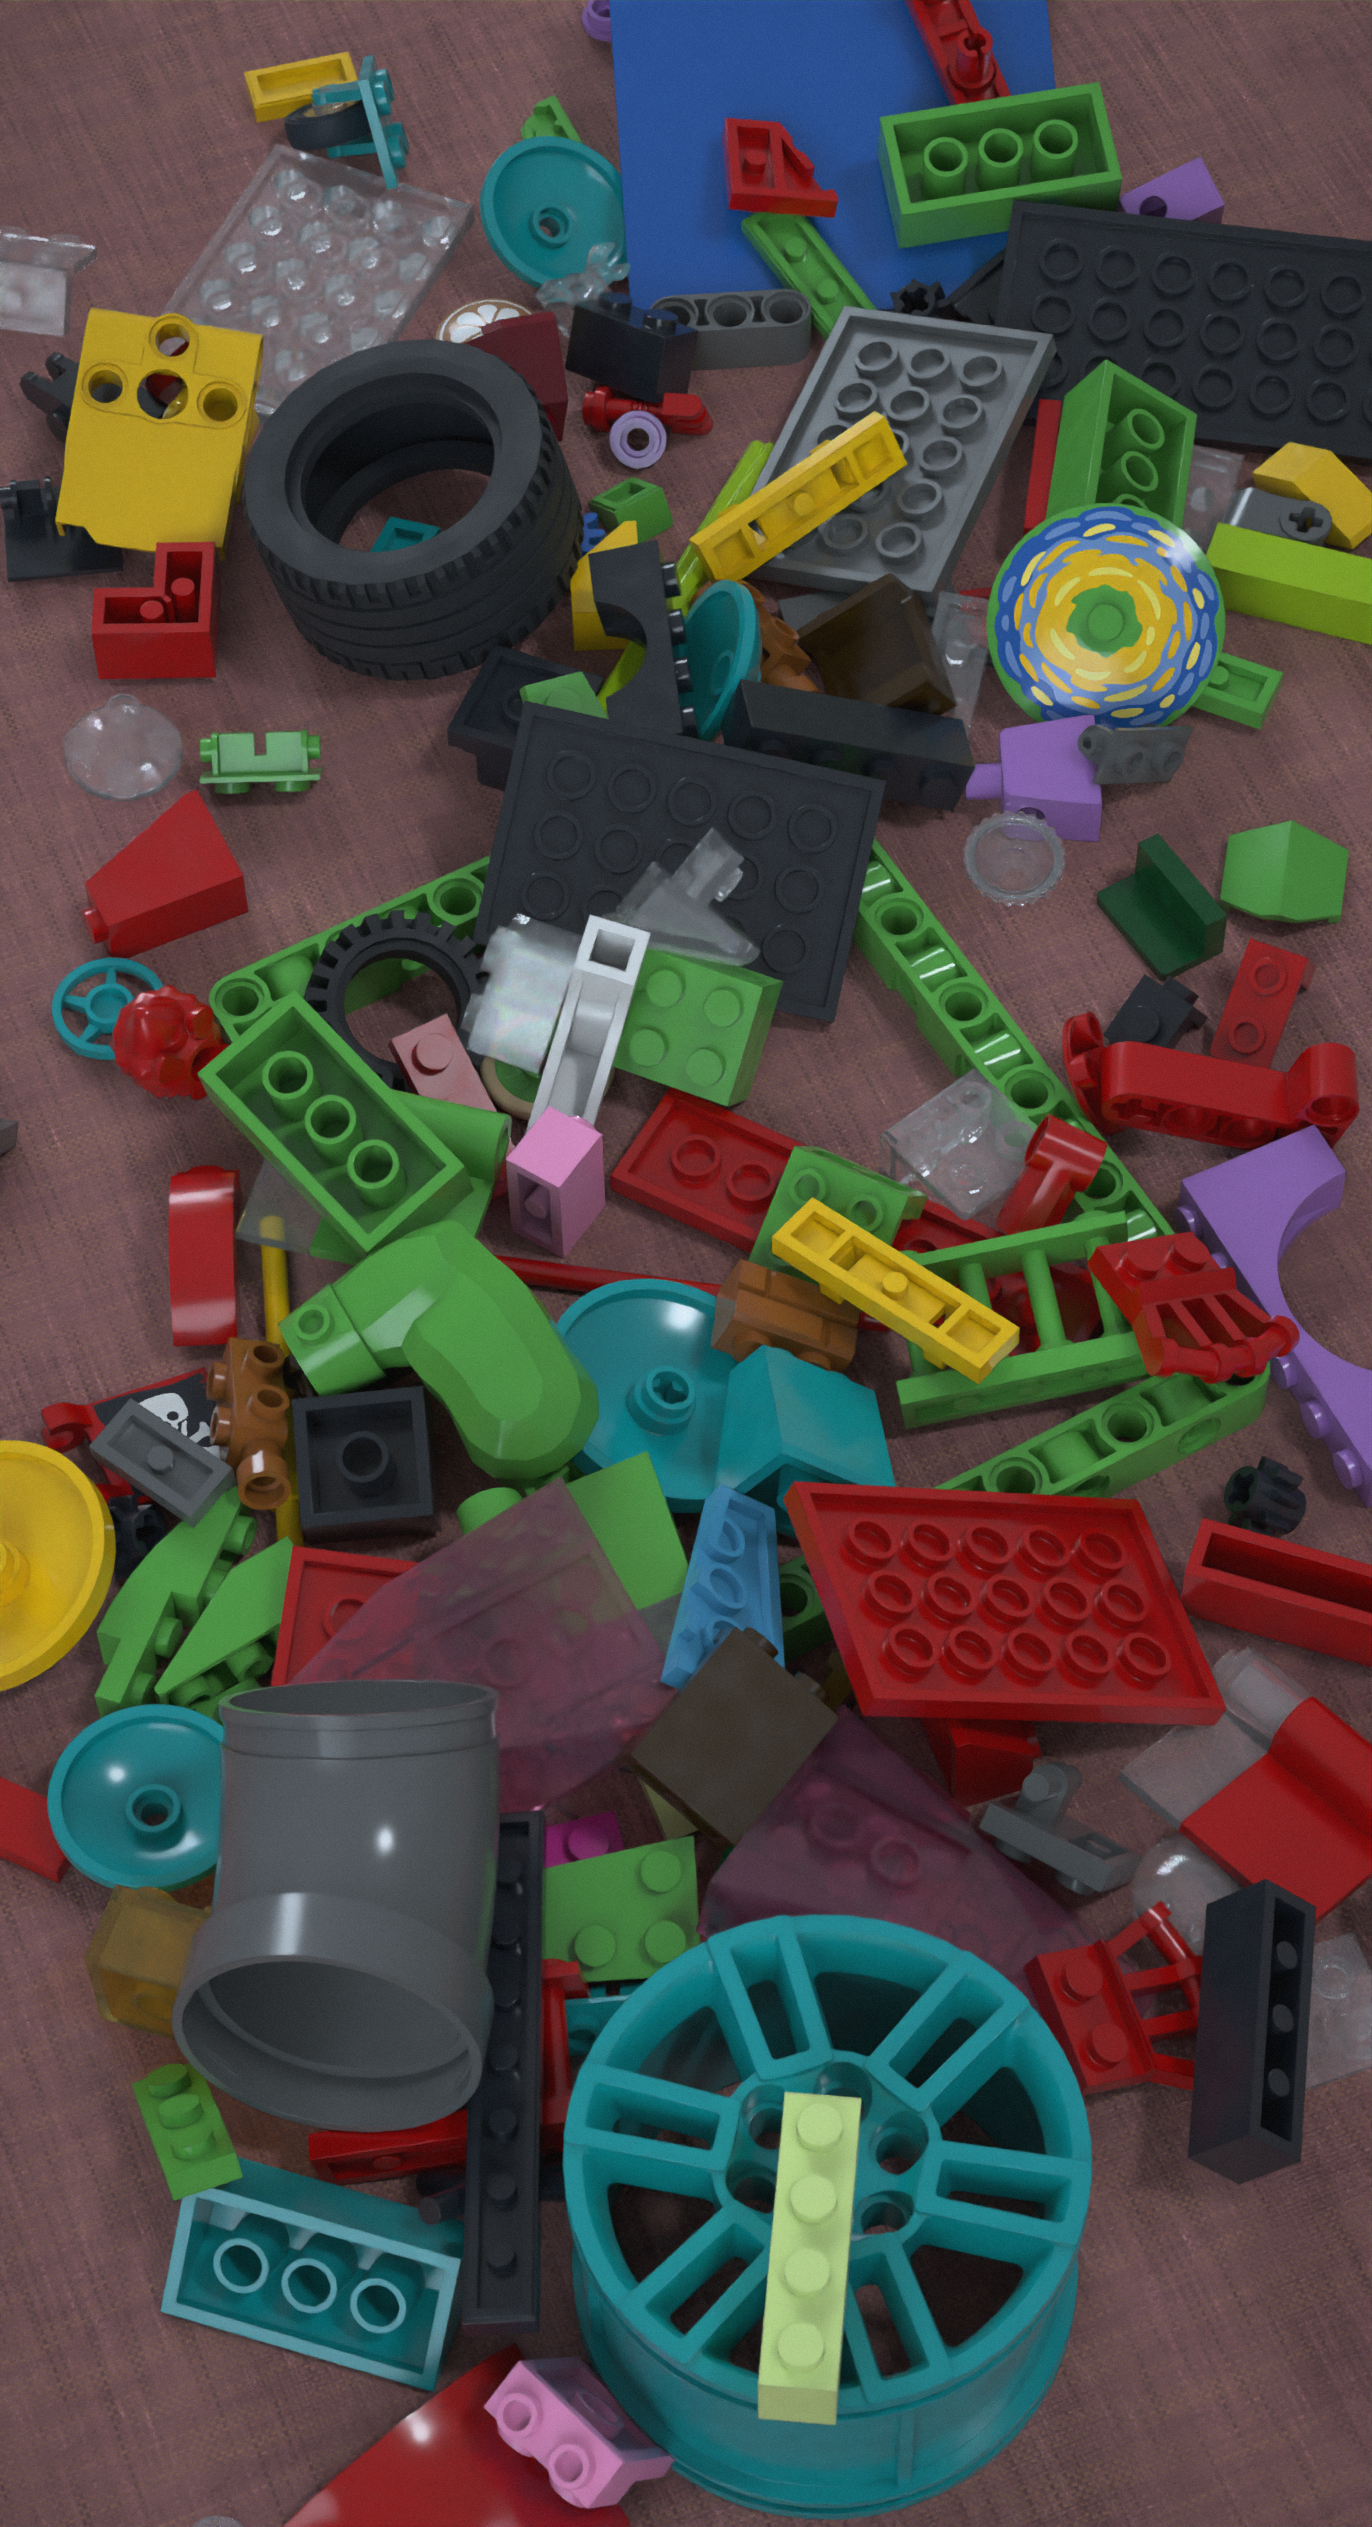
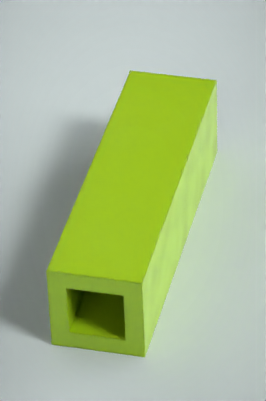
M1218 522L1206 557L1220 584L1226 610L1372 645V559Z

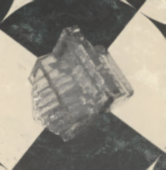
M713 827L674 875L654 860L616 907L617 911L604 913L601 917L650 932L647 949L731 966L747 965L753 962L761 952L749 935L709 904L713 898H716L719 902L723 901L732 892L743 875V871L738 866L745 859L732 842Z

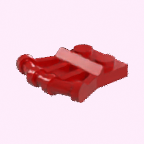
M1193 1231L1097 1246L1086 1264L1132 1325L1146 1371L1151 1376L1168 1378L1173 1373L1198 1376L1208 1384L1228 1381L1233 1373L1242 1378L1257 1376L1265 1371L1267 1362L1273 1357L1286 1356L1299 1343L1300 1335L1295 1323L1281 1315L1270 1317L1241 1294L1236 1288V1275L1233 1267L1220 1268L1210 1255L1207 1247L1196 1237Z
M1162 1900L1110 1941L1100 1939L1092 1945L1037 1955L1023 1966L1044 2022L1063 2049L1077 2079L1082 2096L1147 2081L1193 2091L1195 2061L1154 2053L1151 2043L1197 2034L1203 1955L1197 1956L1167 1917L1172 1912ZM1146 1935L1169 1964V1966L1123 1975L1117 1957ZM1176 1989L1182 1990L1189 2010L1141 2020L1133 1998Z

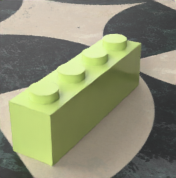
M785 2092L758 2379L759 2419L836 2425L860 2141L861 2098Z

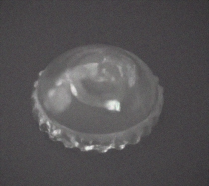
M1009 810L1003 814L994 813L991 818L982 819L979 826H974L972 834L966 838V846L963 848V856L965 857L963 858V867L966 868V877L972 880L974 889H979L983 897H989L995 903L1001 902L1006 906H1011V904L1023 906L1028 902L1031 904L1036 903L1038 898H1046L1048 892L1055 890L1057 882L1062 880V870H1065L1066 861L1064 860L1066 850L1062 848V838L1056 835L1054 827H1049L1046 820L1038 819L1035 814L1027 815L1023 811L1012 813Z

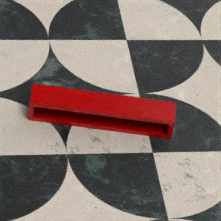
M1202 1518L1184 1573L1181 1602L1187 1615L1372 1667L1371 1564Z

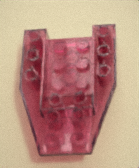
M561 1476L381 1586L288 1683L368 1679H417L464 1682L494 1688L499 1693V1708L496 1711V1732L500 1735V1813L545 1810L625 1766L616 1758V1755L632 1736L643 1734L678 1691V1689L660 1682L666 1659Z
M842 1704L836 1712L840 1717L839 1720L750 1830L745 1833L710 1880L696 1932L709 1939V1937L745 1923L782 1915L789 1917L849 1915L899 1924L942 1939L963 1951L973 1953L1000 1972L1029 2000V2004L1043 2019L1023 1966L1037 1955L1092 1945L1104 1938L1027 1863L1015 1860L998 1851L993 1846L996 1837L978 1828L981 1822L847 1706ZM1123 1956L1117 1957L1123 1975L1138 1972ZM1158 1993L1133 1998L1141 2020H1143L1156 2000Z

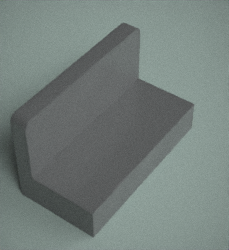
M132 1398L127 1401L89 1446L91 1455L95 1460L193 1528H195L225 1491H229L232 1487L237 1486V1480L231 1466Z

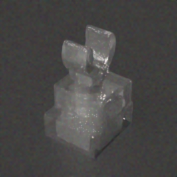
M614 242L597 243L591 247L584 273L567 274L565 278L546 280L535 294L547 312L553 311L557 326L565 337H570L575 304L599 299L600 293L611 292L608 285L612 281L622 280L628 275L631 268L629 263L613 264L610 268L608 266V255L615 248Z

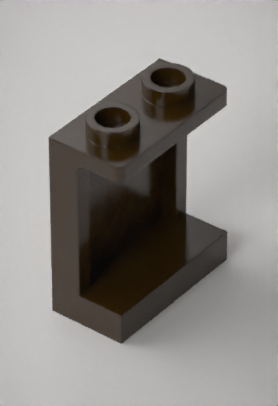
M888 573L878 580L870 582L859 592L830 610L822 612L814 620L796 631L799 636V644L816 659L827 695L940 716L957 706L921 598L892 573Z
M735 1626L720 1630L712 1640L716 1645L643 1734L632 1736L616 1755L620 1762L718 1847L737 1846L840 1718L826 1705L830 1700V1696L816 1681L801 1672H798L793 1677L774 1660L779 1652L767 1638L753 1628L746 1627L741 1631Z

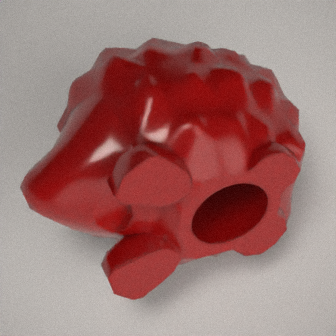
M172 985L162 987L156 991L147 990L146 992H141L120 1009L110 1041V1047L115 1053V1064L121 1067V1071L125 1075L133 1077V1081L137 1086L148 1090L156 1098L164 1096L172 1098L177 1095L185 1097L189 1095L195 1101L207 1096L197 1073L229 1046L224 1043L221 1037L220 1026L215 1023L213 1009L199 1002L194 994L181 993Z

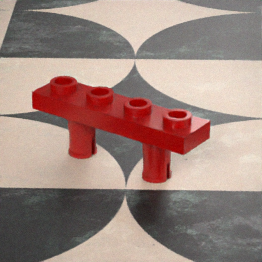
M905 0L951 106L1012 96L993 55L992 36L981 27L970 0Z

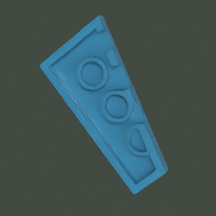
M723 1484L705 1499L660 1682L678 1690L716 1645L712 1640L720 1630L735 1626L741 1631L746 1627L753 1628L767 1638L779 1652L774 1660L785 1669L775 1509Z

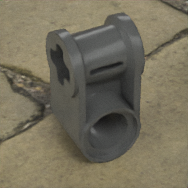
M1247 487L1238 489L1232 494L1222 523L1326 548L1324 540L1331 532L1332 517L1323 505L1316 502L1296 500L1270 494L1258 488ZM1310 517L1312 520L1311 527L1308 533H1305L1306 521Z

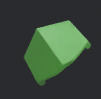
M1293 820L1229 835L1219 906L1230 911L1231 907L1266 920L1303 923L1328 919L1327 923H1338L1341 918L1349 850Z

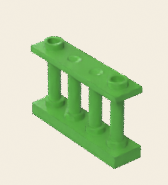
M1100 1210L1090 1211L1077 1216L1072 1222L921 1254L916 1251H899L951 1285H960L962 1292L991 1310L992 1307L985 1279L1023 1271L1041 1344L1036 1352L1012 1357L1007 1355L978 1385L955 1369L941 1370L923 1358L922 1348L906 1339L913 1373L909 1375L908 1379L896 1381L899 1406L905 1430L1153 1377L1146 1371L1132 1326H1130L1129 1321L1091 1271L1090 1274L1105 1333L1098 1339L1079 1343L1066 1340L1049 1270L1051 1265L1087 1258L1088 1262L1097 1246L1128 1242V1226L1125 1211L1111 1214Z

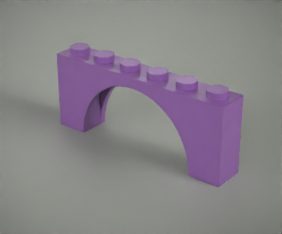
M1314 1124L1181 1180L1178 1208L1174 1210V1219L1179 1233L1193 1231L1196 1237L1207 1247L1210 1255L1220 1268L1233 1267L1236 1275V1288L1241 1294L1270 1317L1281 1315L1295 1323L1299 1330V1343L1286 1356L1273 1357L1270 1360L1271 1374L1280 1388H1289L1300 1405L1301 1418L1309 1434L1314 1439L1322 1438L1333 1455V1466L1340 1482L1349 1490L1354 1488L1366 1508L1372 1507V1371L1351 1364L1329 1352L1301 1327L1285 1301L1278 1276V1267L1284 1254L1300 1233L1314 1221L1339 1208L1341 1205L1346 1170Z

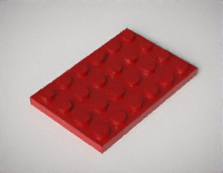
M796 1481L793 1482L783 1498L863 1716L1215 1726L1227 1710L1138 1499Z

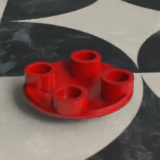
M1089 1011L1070 1017L1065 1021L1062 1030V1061L1069 1088L1078 1107L1096 1130L1108 1137L1126 1131L1128 1127L1109 1122L1102 1115L1099 1057L1105 1046L1099 1021L1094 1013Z

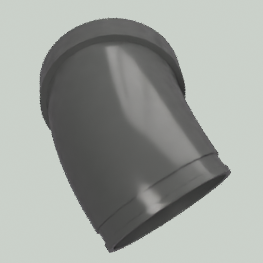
M340 1680L264 1687L234 1693L219 1700V1718L223 1720L224 1741L220 1743V1829L214 1892L210 1916L197 1929L188 1946L171 2019L173 2033L183 2055L213 2085L235 2099L276 2117L324 2129L353 2132L395 2131L432 2123L458 2110L475 2093L482 2075L494 2015V1996L491 1985L486 1977L493 1927L500 1832V1735L496 1732V1711L499 1708V1693L497 1690L478 1684L441 1680Z

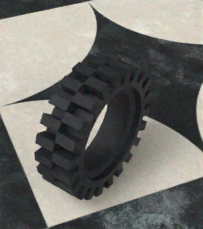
M391 910L386 919L379 920L378 914L375 913L364 917L361 925L357 927L351 923L341 930L336 941L331 940L328 943L320 959L315 964L303 999L390 1089L412 1093L397 1063L376 1057L364 1049L353 1036L346 1021L344 1009L345 994L349 982L360 970L374 962L389 958L409 959L424 964L436 972L448 985L455 1000L457 1012L455 1031L477 1071L496 1036L494 1031L500 1020V1007L496 1006L495 1000L499 995L496 980L489 981L488 973L491 966L486 957L477 959L473 954L476 944L468 936L460 941L452 935L456 926L444 920L439 928L429 924L430 914L417 912L415 919L404 918V910Z

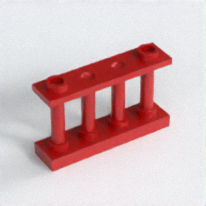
M545 1959L542 2155L564 2152V2129L569 2102L573 2092L565 2000L591 1998L590 1988L578 1961L566 1962L561 1959ZM468 2110L455 2111L432 2123L403 2130L353 2132L329 2129L328 2131L309 2133V2161L321 2181L334 2185L418 2174L421 2170L465 2167Z

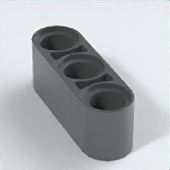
M774 289L671 295L660 298L650 307V309L674 313L678 316V323L699 330L692 371L791 365L804 360L810 353L811 304L803 293L796 290Z

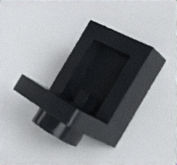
M1144 974L1103 1036L1114 1044L1132 1041L1174 1049L1192 1022L1202 1027L1208 1017L1193 1007L1199 996L1170 976L1161 985Z

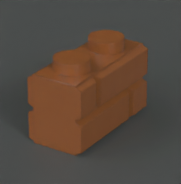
M743 1259L738 1261L720 1287L716 1298L714 1314L716 1320L713 1324L710 1348L730 1354L740 1363L764 1344L771 1348L787 1350L795 1358L826 1371H835L841 1374L852 1361L856 1349L857 1330L855 1328L858 1324L859 1308L844 1299V1302L838 1304L822 1294L818 1285L767 1269Z

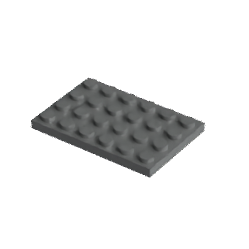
M844 306L750 496L810 456V451L825 440L832 441L874 411L886 417L907 465L746 577L855 594L870 582L878 580L888 573H892L921 598L923 606L936 608L1057 351L1053 334ZM755 519L748 524L758 534L763 535Z

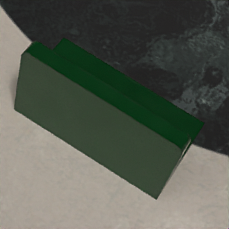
M1158 833L1138 843L1134 874L1097 893V905L1160 981L1165 982L1168 976L1174 978L1223 953L1228 915Z

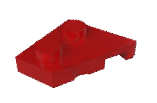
M725 118L722 143L728 210L835 217L838 195L833 189L823 191L813 178L815 166L805 153L799 151L793 145V138L780 122Z

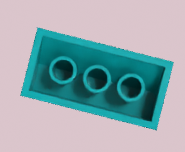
M241 2157L237 2158L242 2171V2178L182 2198L160 2312L434 2392L439 2383L463 2314L465 2222L451 2219L434 2226H429L422 2221L418 2208Z

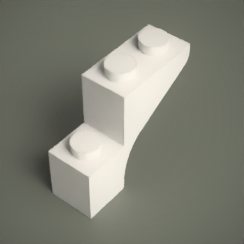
M589 916L525 1135L548 1106L567 1116H579L595 1126L613 1069L626 1017L643 966L650 932L597 916Z

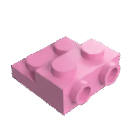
M579 2356L518 2361L484 2405V2408L496 2419L499 2426L498 2433L502 2439L520 2454L527 2457L534 2456L549 2471V2481L554 2490L566 2501L580 2508L586 2507L590 2509L615 2505L635 2481L661 2478L675 2461L664 2449L653 2444L627 2417L608 2391L603 2380Z

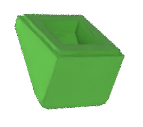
M635 477L621 482L591 498V501L588 502L590 510L596 512L598 519L610 532H613L624 521H636L638 544L669 529L673 525V518L663 489Z

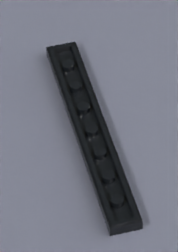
M544 1810L500 1813L497 1885L486 1977L491 1985L494 1996V2015L480 2083L475 2093L468 2100L462 2316V2325L466 2336L540 2332L547 1821Z

